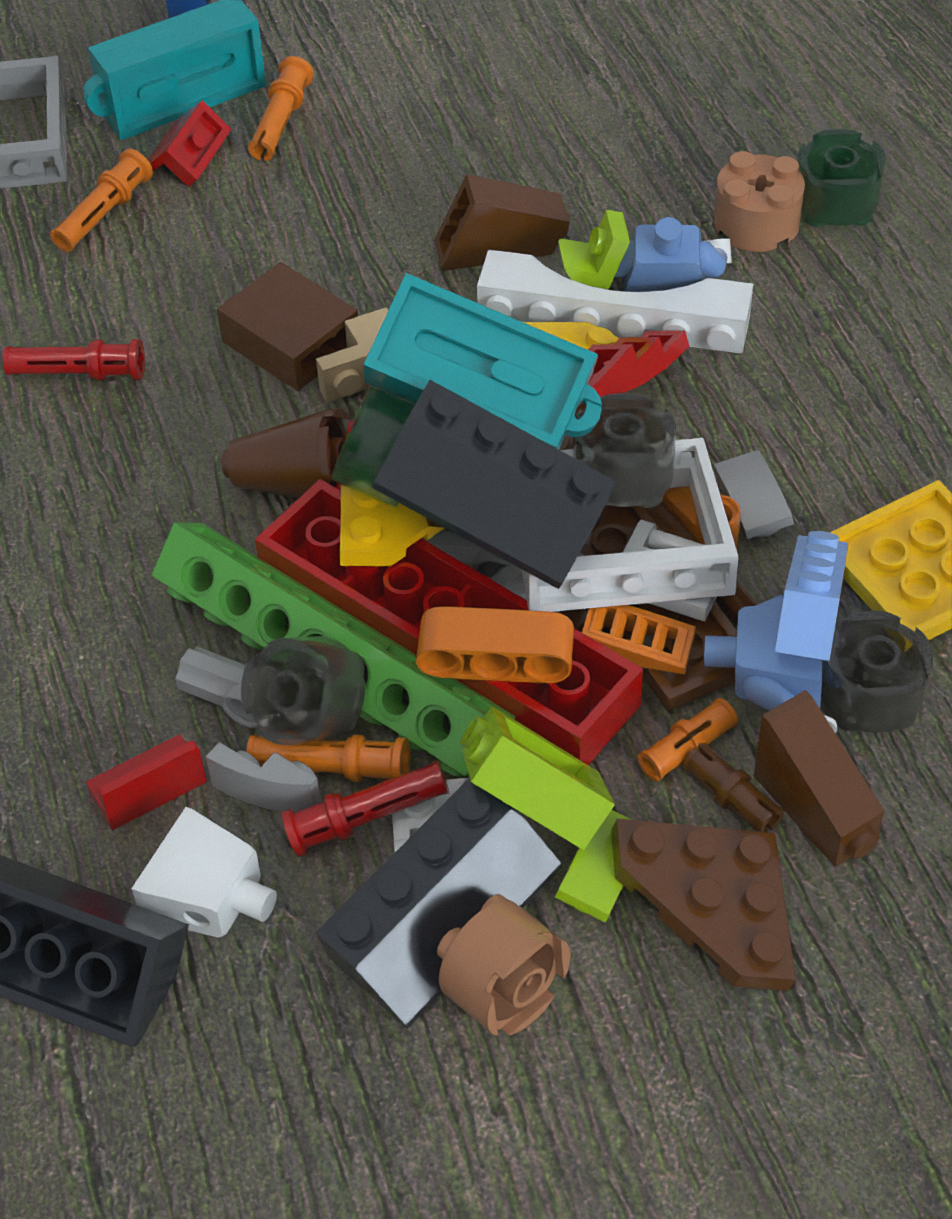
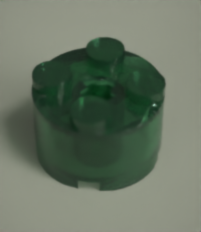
M829 129L814 134L812 142L806 146L804 143L800 146L797 162L799 163V171L805 183L801 212L804 214V221L814 227H822L826 224H854L861 226L866 225L872 220V215L879 204L886 160L882 147L873 140L872 145L861 140L862 133L848 129Z
M370 387L355 416L357 418L353 427L348 432L332 472L331 480L397 508L398 502L372 489L371 486L415 405L382 390L379 391Z

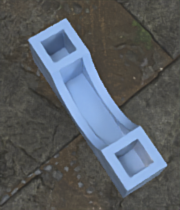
M811 531L808 533V536L798 535L784 592L775 652L830 660L848 550V543L839 541L837 535L823 531Z

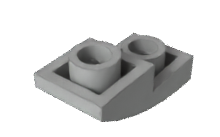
M759 450L713 464L716 479L726 496L734 499L740 506V529L747 539L756 536H770L779 529L794 524L792 514L781 489Z
M220 742L206 756L212 786L243 802L279 812L287 809L297 812L321 803L317 777L307 765L300 761L290 762L274 752L261 766L249 753L241 750L235 752Z

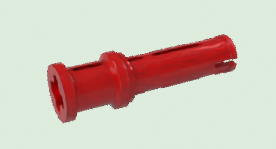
M132 339L130 344H105L103 340H94L85 347L6 346L3 351V368L6 375L89 373V376L95 380H104L106 375H131L133 380H142L145 372V351L141 339Z
M434 761L430 765L393 779H388L345 797H342L340 793L335 794L332 792L325 795V801L297 812L287 809L282 811V820L297 857L307 855L308 848L337 837L341 841L350 839V835L355 833L354 828L400 812L443 794H450L439 762Z

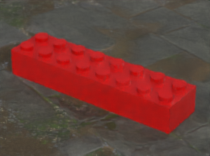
M321 479L255 538L257 556L416 655L422 614L431 608L464 607L529 611L526 599L422 538L406 548V556L392 566H340L341 491ZM574 628L572 669L570 675L565 680L557 683L456 680L515 715V720L589 765L641 706L643 668Z

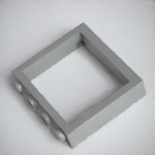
M59 56L0 62V100L47 95V139L0 144V189L67 182L66 88ZM54 161L57 167L45 168L44 162Z

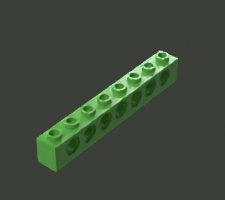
M174 522L151 575L168 586V594L178 600L197 604L204 609L203 615L208 620L222 626L233 627L242 633L240 638L247 645L260 650H269L280 657L278 663L283 668L296 674H306L319 682L317 688L322 693L332 698L345 699L358 707L357 714L366 721L388 726L398 733L397 738L407 737L411 749L427 751L439 759L441 768L447 773L461 778L469 776L462 753L464 745L461 744V739L466 728L476 716L484 718L490 707L493 706L515 720V715L458 680L432 677L423 673L417 667L416 654L203 523ZM211 572H213V581H211ZM248 594L251 597L250 607L248 605ZM286 617H288L289 620L288 632L285 626ZM325 639H326L327 644H328V655H327V657H326V655H325V653H324V642H325ZM364 664L367 666L368 669L367 683L365 682L362 673ZM404 688L409 695L408 708L404 706L402 700ZM445 714L449 717L451 723L449 735L443 727V717Z

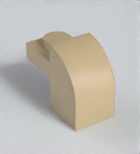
M387 307L346 320L347 348L316 359L319 388L326 403L366 389L371 391L375 400L389 394L365 383L363 367L387 315Z

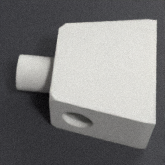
M185 807L131 888L136 905L189 924L188 930L214 937L226 935L239 913L264 922L273 911L277 899V892L258 883L261 873L257 853L253 847L188 807Z

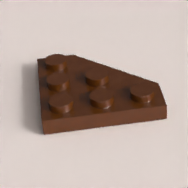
M617 818L611 829L615 878L631 893L637 889L660 910L657 917L690 947L696 943L720 965L717 972L734 987L789 991L796 977L775 833Z

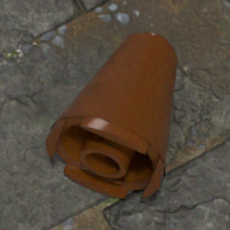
M342 408L327 409L234 439L230 442L228 449L224 450L222 454L221 464L224 476L230 478L235 487L300 498L319 479L336 488L342 459V446H344L347 433L342 420H349L350 417Z

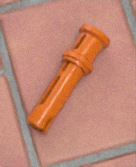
M287 56L283 58L278 67V79L274 80L268 88L270 101L248 145L249 153L257 160H261L265 149L267 151L264 155V161H269L273 158L276 146L292 111L302 105L304 101V88L309 86L314 78L312 66L301 57Z
M125 149L119 156V162L111 170H105L98 176L97 187L50 232L51 240L60 250L71 252L77 243L115 205L127 203L131 199L132 191L140 183H146L152 178V166L144 155L134 149Z
M360 734L348 737L346 741L251 735L246 752L252 755L261 766L275 752L290 762L300 761L313 772L344 774V777L351 782H361L363 777L393 779L410 771L411 750L407 737H398L395 742L366 740L365 736Z

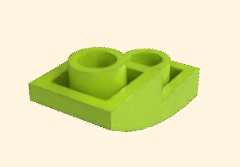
M613 810L610 811L584 850L578 849L555 898L573 906L576 910L589 914L603 922H606L623 887L615 878L611 829L617 818L632 820Z

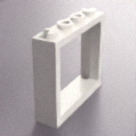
M703 438L560 450L615 480L616 483L611 493L689 486L705 545L580 556L576 558L559 589L522 570L529 611L554 612L735 595L738 553ZM684 451H695V458H692L691 452Z

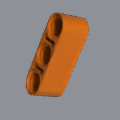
M434 607L422 614L416 664L423 673L438 678L557 683L565 680L571 673L574 625L567 616L556 612Z

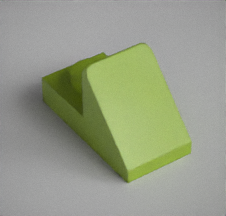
M606 210L599 227L592 229L589 243L559 239L558 244L563 267L571 280L609 290L630 244L623 212Z

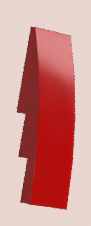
M685 330L645 331L641 337L619 338L614 344L592 345L588 350L598 354L588 385L596 390L601 399L621 395L645 384L668 368L689 347Z

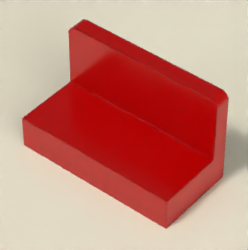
M201 100L173 123L148 158L152 170L154 171L164 163L189 187L198 180L232 129Z
M181 734L85 781L91 798L112 831L207 782L199 747L193 740L185 742Z

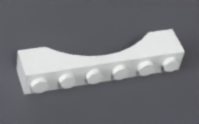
M488 250L477 284V301L479 304L521 322H589L597 327L608 329L613 335L620 338L641 337L645 331L685 330L689 347L743 354L753 293V284L713 278H707L688 286L665 291H612L568 279L549 269L532 255Z

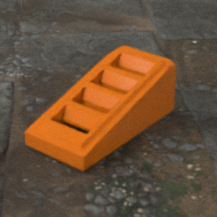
M631 605L589 608L582 633L639 667L685 674L696 635V626ZM603 628H610V634L602 632ZM624 631L633 632L630 641L623 639ZM646 634L654 636L651 647L643 645ZM666 638L676 639L672 654L663 651Z

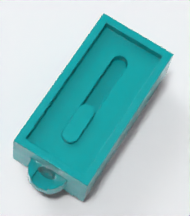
M219 0L87 47L93 76L89 78L83 87L84 101L95 115L104 117L120 140L175 121L201 100L209 107L266 87L258 19L242 0Z
M408 273L405 274L363 364L365 383L416 404L429 380H432L558 450L565 435L579 437L591 432L599 422L602 410L600 396L594 388L588 385L598 354ZM585 404L586 410L584 415L579 420L576 419L575 413L578 406Z

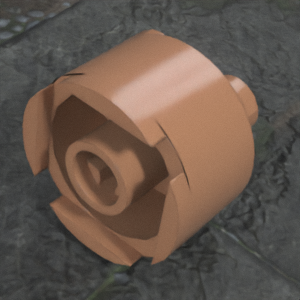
M746 151L732 154L729 163L721 169L717 178L714 227L718 234H720L721 230L728 236L732 246L753 252L777 249L778 242L787 238L788 243L793 240L800 227L805 187L804 178L799 171V163L789 156L753 155Z
M501 894L490 897L483 905L481 911L472 917L462 929L454 928L450 930L441 940L437 949L438 956L443 959L439 972V985L441 991L491 1034L498 1036V1030L502 1029L508 1035H512L529 1026L549 1006L555 995L548 988L556 974L565 979L571 959L570 948L567 942L518 904L508 900Z

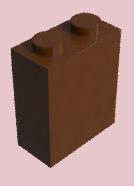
M279 262L235 296L226 300L224 304L217 308L222 342L296 391H299L318 376L317 358L347 348L345 321L358 317V310L284 263Z

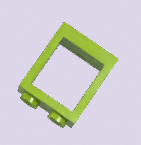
M493 706L490 707L484 718L476 716L462 736L461 744L464 745L462 753L472 783L582 850L589 844L615 805L597 770Z

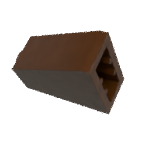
M466 174L434 239L441 268L454 270L484 265L488 250L526 254L533 257L552 255L559 239L564 238L568 233L570 217L566 212L560 193Z
M804 690L763 714L754 778L835 867L852 856L855 859H859L867 855L879 842V832L884 810L813 697Z

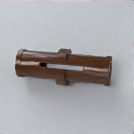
M700 743L698 745L699 750L693 748L683 762V769L705 785L716 796L714 801L723 809L729 807L758 832H768L769 830L765 826L771 831L775 829L783 818L784 810L767 798L750 782L752 777L743 769L735 770L706 743Z

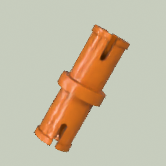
M717 698L711 705L689 720H678L671 725L668 735L647 750L640 752L637 758L641 769L648 778L659 782L667 773L681 765L693 748L699 750L698 745L700 743L708 745L727 730L734 728L738 724L735 710L726 700ZM697 731H701V732H699L698 734H696L695 736H693L689 741H687V742L684 743L682 746H680L679 748H677V749L675 748V747L679 746L681 743H683V742H684L686 739H688L690 736H692L693 734H695Z

